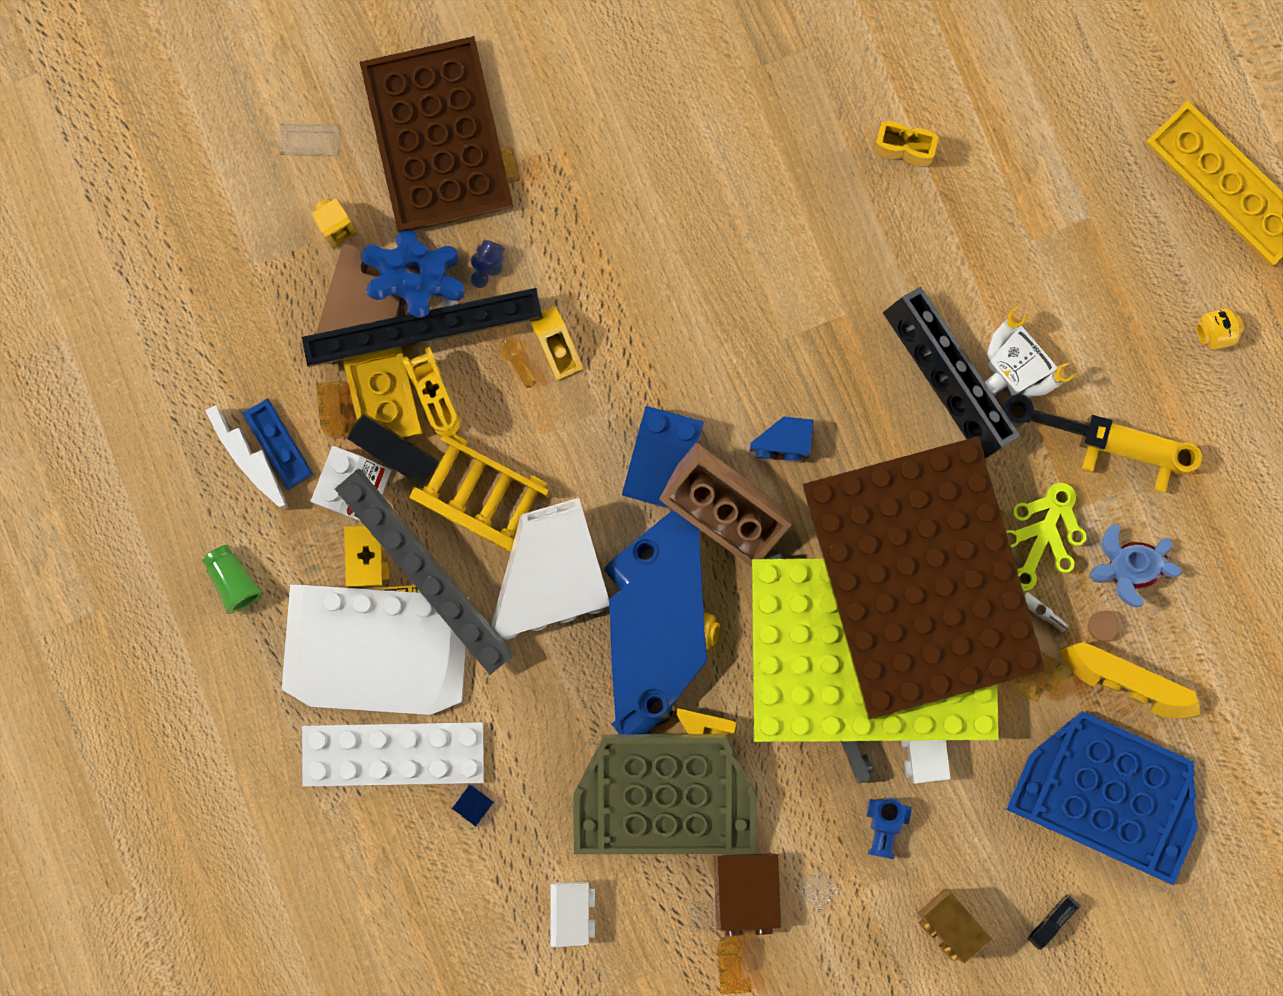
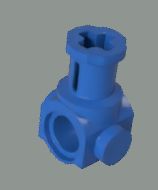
M893 798L869 799L866 817L872 818L871 829L874 830L872 848L868 849L867 854L889 859L895 858V854L892 853L895 835L901 833L903 824H909L911 806L902 805ZM887 803H892L897 809V814L892 820H885L881 815V809Z

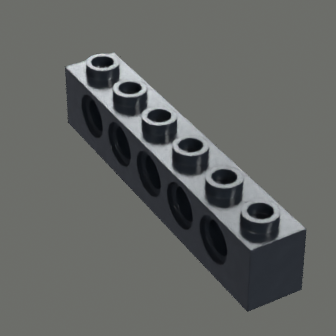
M922 287L904 295L883 312L965 438L970 439L979 436L985 459L1020 437V434Z

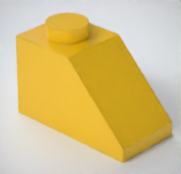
M337 198L332 201L330 199L321 201L315 206L316 210L311 212L332 249L357 235L354 226Z
M556 306L542 311L543 318L530 321L556 381L583 369Z

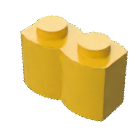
M885 121L881 122L873 151L884 158H902L915 166H929L935 156L939 136L926 129L917 128L910 130L901 123Z

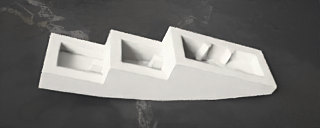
M215 405L206 409L205 411L219 439L235 463L254 485L283 510L289 508L266 453L262 450L252 453L244 432L240 428L230 431L219 407Z

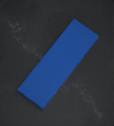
M268 398L242 413L288 490L314 475Z

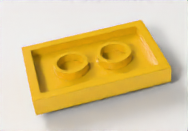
M402 348L343 361L357 420L364 412L405 439L422 435L408 372L402 360L404 357Z

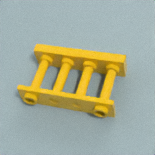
M452 433L451 437L443 434L441 441L449 446L428 486H424L422 490L414 487L409 498L511 553L520 516L529 512L538 494L548 498L550 491L545 488L547 483L531 475L530 479H527L466 446L468 441ZM461 452L474 459L475 462L454 500H450L446 504L438 499L440 494L437 492L456 457ZM485 466L499 472L501 476L480 515L476 514L475 518H472L464 513L466 510L464 505ZM514 480L528 489L507 528H503L499 532L490 527L492 524L490 520L509 484Z

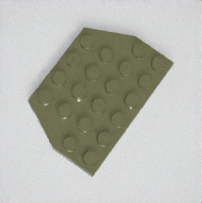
M726 734L603 735L574 791V854H756V792Z

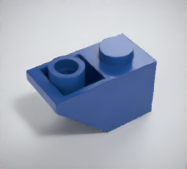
M783 416L750 443L749 452L755 453V457L761 459H773V455L785 456V461L802 462L803 458L810 456L813 419Z

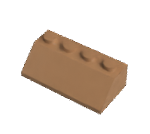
M697 442L678 463L660 496V501L751 567L752 559H763L792 526L788 509Z

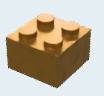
M943 889L918 912V915L922 918L918 922L920 926L932 938L939 937L942 943L938 946L953 962L958 959L965 964L992 940L952 892Z

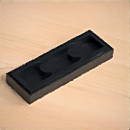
M364 412L346 438L421 487L438 464L436 458Z

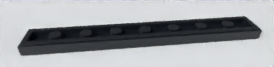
M537 288L432 309L427 316L421 318L408 314L303 336L301 338L306 363L309 368L537 320L543 317Z

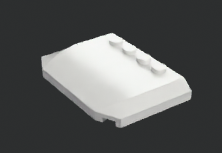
M290 585L282 678L283 691L310 707L433 715L462 703L466 646L422 593Z

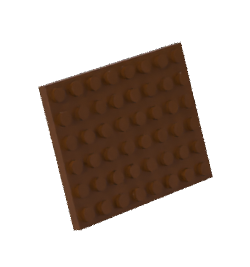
M979 436L802 485L868 719L1046 671Z

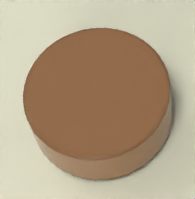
M1100 611L1090 617L1088 631L1094 639L1108 641L1117 635L1119 621L1113 613Z

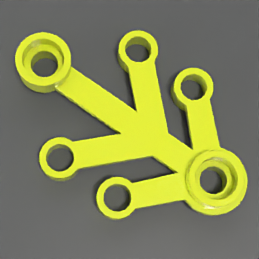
M1056 483L1048 489L1046 497L1028 504L1019 503L1012 510V515L1017 521H1025L1031 514L1049 509L1043 521L1016 531H1006L1007 534H1012L1015 537V542L1010 545L1011 548L1021 541L1037 536L1024 566L1017 569L1019 578L1022 573L1030 576L1028 584L1021 583L1023 592L1031 590L1036 585L1037 576L1035 570L1048 541L1056 560V570L1060 573H1068L1074 568V560L1071 556L1067 555L1056 527L1060 514L1068 530L1067 541L1069 544L1080 546L1086 541V533L1083 529L1079 528L1072 510L1076 502L1075 491L1066 483ZM1058 492H1063L1066 495L1064 503L1057 501L1056 495ZM1018 507H1024L1027 510L1026 517L1022 518L1017 515ZM1076 531L1081 534L1082 539L1080 542L1072 540L1073 532ZM1061 559L1069 561L1070 566L1067 570L1060 567L1059 562Z

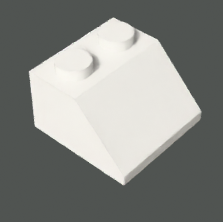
M552 882L550 947L589 945V938H595V919H589V907H595V889H589V882Z

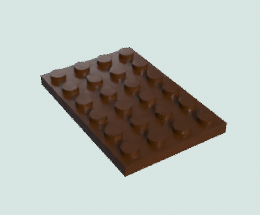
M475 36L360 62L398 233L514 208Z

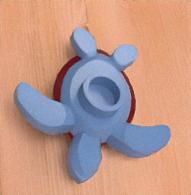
M1112 525L1104 533L1101 543L1102 550L1110 559V563L1096 566L1090 573V578L1097 583L1113 580L1117 584V595L1122 601L1132 607H1142L1144 601L1135 589H1142L1155 584L1164 574L1176 578L1182 573L1179 566L1175 563H1170V559L1166 555L1172 546L1171 539H1162L1156 547L1141 542H1132L1120 547L1119 525Z

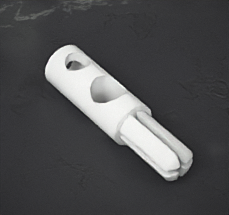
M1029 592L1024 594L1028 609L1043 621L1050 623L1060 632L1066 631L1068 624L1055 615L1050 608ZM1038 605H1042L1045 609L1042 615L1036 612Z

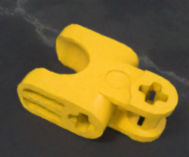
M425 348V354L410 360L407 356L403 357L402 360L413 385L416 387L428 420L436 434L440 437L443 434L451 437L452 433L457 434L461 423L443 383L440 369L431 348ZM435 389L437 396L431 398L430 390Z

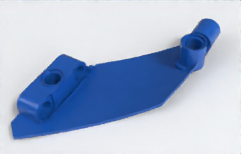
M674 510L670 511L613 558L605 567L607 575L620 589L618 593L609 599L615 721L612 723V726L619 734H647L657 724L667 722L672 716V706L707 663L700 529ZM645 550H654V554L650 559H641V555ZM663 702L664 706L660 713H650L653 703Z

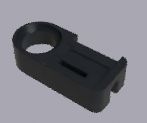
M1066 894L1031 932L1027 940L1038 950H1041L1081 905L1070 895Z

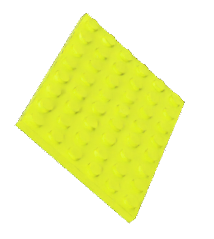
M752 559L754 742L998 740L997 684L868 719L824 560Z

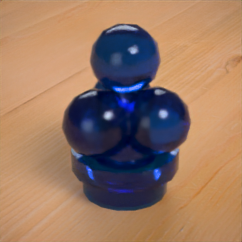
M483 239L481 245H477V253L473 254L470 261L471 266L477 270L471 275L473 286L483 288L488 284V275L497 276L501 273L503 267L501 262L505 258V255H503L505 247Z

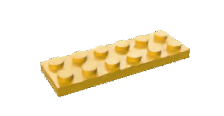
M1187 100L1144 144L1270 267H1273L1283 257V192Z

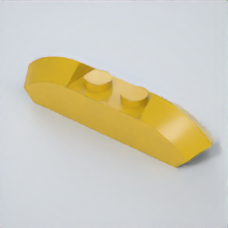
M1084 641L1059 650L1070 670L1092 687H1095L1099 679L1104 680L1103 686L1119 692L1121 688L1131 692L1130 698L1146 705L1148 700L1151 701L1150 713L1161 717L1189 718L1200 715V705L1195 691Z

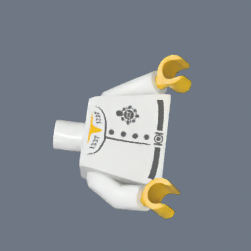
M1015 306L1009 312L1008 319L994 332L988 348L987 355L990 362L986 366L993 375L985 383L994 397L1005 388L1011 395L1022 394L1027 397L1046 395L1059 387L1062 382H1068L1077 376V373L1070 377L1066 376L1064 368L1071 363L1067 362L1057 367L1021 326L1027 320L1028 313L1023 319H1017L1014 312L1019 306Z

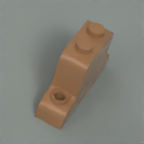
M345 243L342 245L316 334L406 315L407 302L403 297L390 295L382 300H375L367 295L366 287L368 283L378 277L366 274L368 265L361 260V250L356 246Z

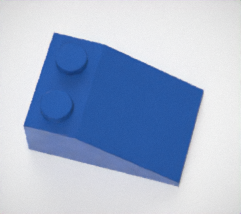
M646 406L622 496L671 509L660 501V496L678 463L695 443L699 442L704 422Z

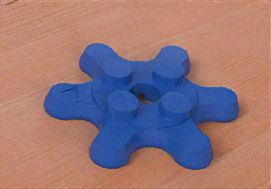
M413 230L399 232L396 236L397 248L388 250L370 244L361 252L360 257L363 263L375 267L381 274L378 278L371 280L366 287V293L372 299L382 300L390 295L401 296L407 302L408 312L414 317L421 318L428 315L430 311L428 300L432 296L439 295L452 301H458L464 297L465 290L463 284L445 273L447 268L455 266L458 262L457 251L451 246H444L438 250H427L423 243L418 242L417 235ZM406 268L421 271L420 274H416L414 272H408Z

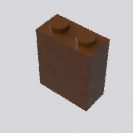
M778 854L713 856L716 929L724 931L725 936L743 935V930L754 929L755 935L773 934V928H781Z

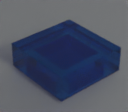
M469 784L452 809L476 827L494 801Z

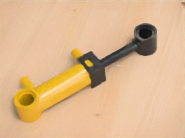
M1022 394L1012 395L1002 405V409L1014 427H1019L1033 421L1081 435L1080 447L1087 449L1082 466L1084 471H1094L1098 453L1101 451L1160 467L1154 487L1156 492H1166L1171 471L1177 475H1185L1197 469L1202 462L1200 449L1192 443H1181L1112 423L1113 420L1096 415H1091L1087 418L1086 424L1034 410L1032 401ZM1011 404L1022 406L1024 410L1022 418L1012 416L1010 413ZM1180 451L1186 452L1190 456L1189 466H1183L1179 463L1178 454Z

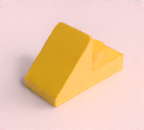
M679 708L676 713L687 734H703L704 727L710 729L709 734H726L727 736L728 733L734 734L737 723L735 721Z

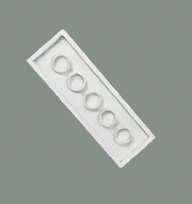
M483 722L302 726V787L484 783Z

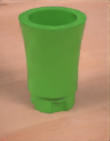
M222 545L205 555L202 561L207 567L206 571L221 597L227 614H233L248 607L263 595V591L252 580L228 545Z

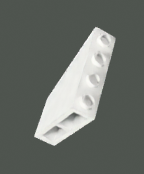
M579 498L520 516L491 623L493 629L503 640L512 639L520 632L527 630H542L548 624L557 621L561 623L574 620L576 616L584 613L596 614L609 606L608 594Z

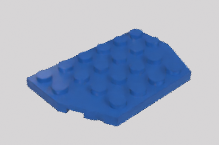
M1081 711L1028 755L1005 810L1170 885H1174L1198 830L1195 814L1196 793L1193 780L1195 776L1194 761Z

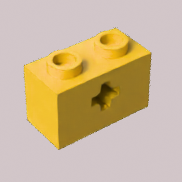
M365 525L344 526L346 587H385V580H390L389 562H384L385 549ZM366 549L375 554V558H371L369 564L360 559L361 555L366 554Z

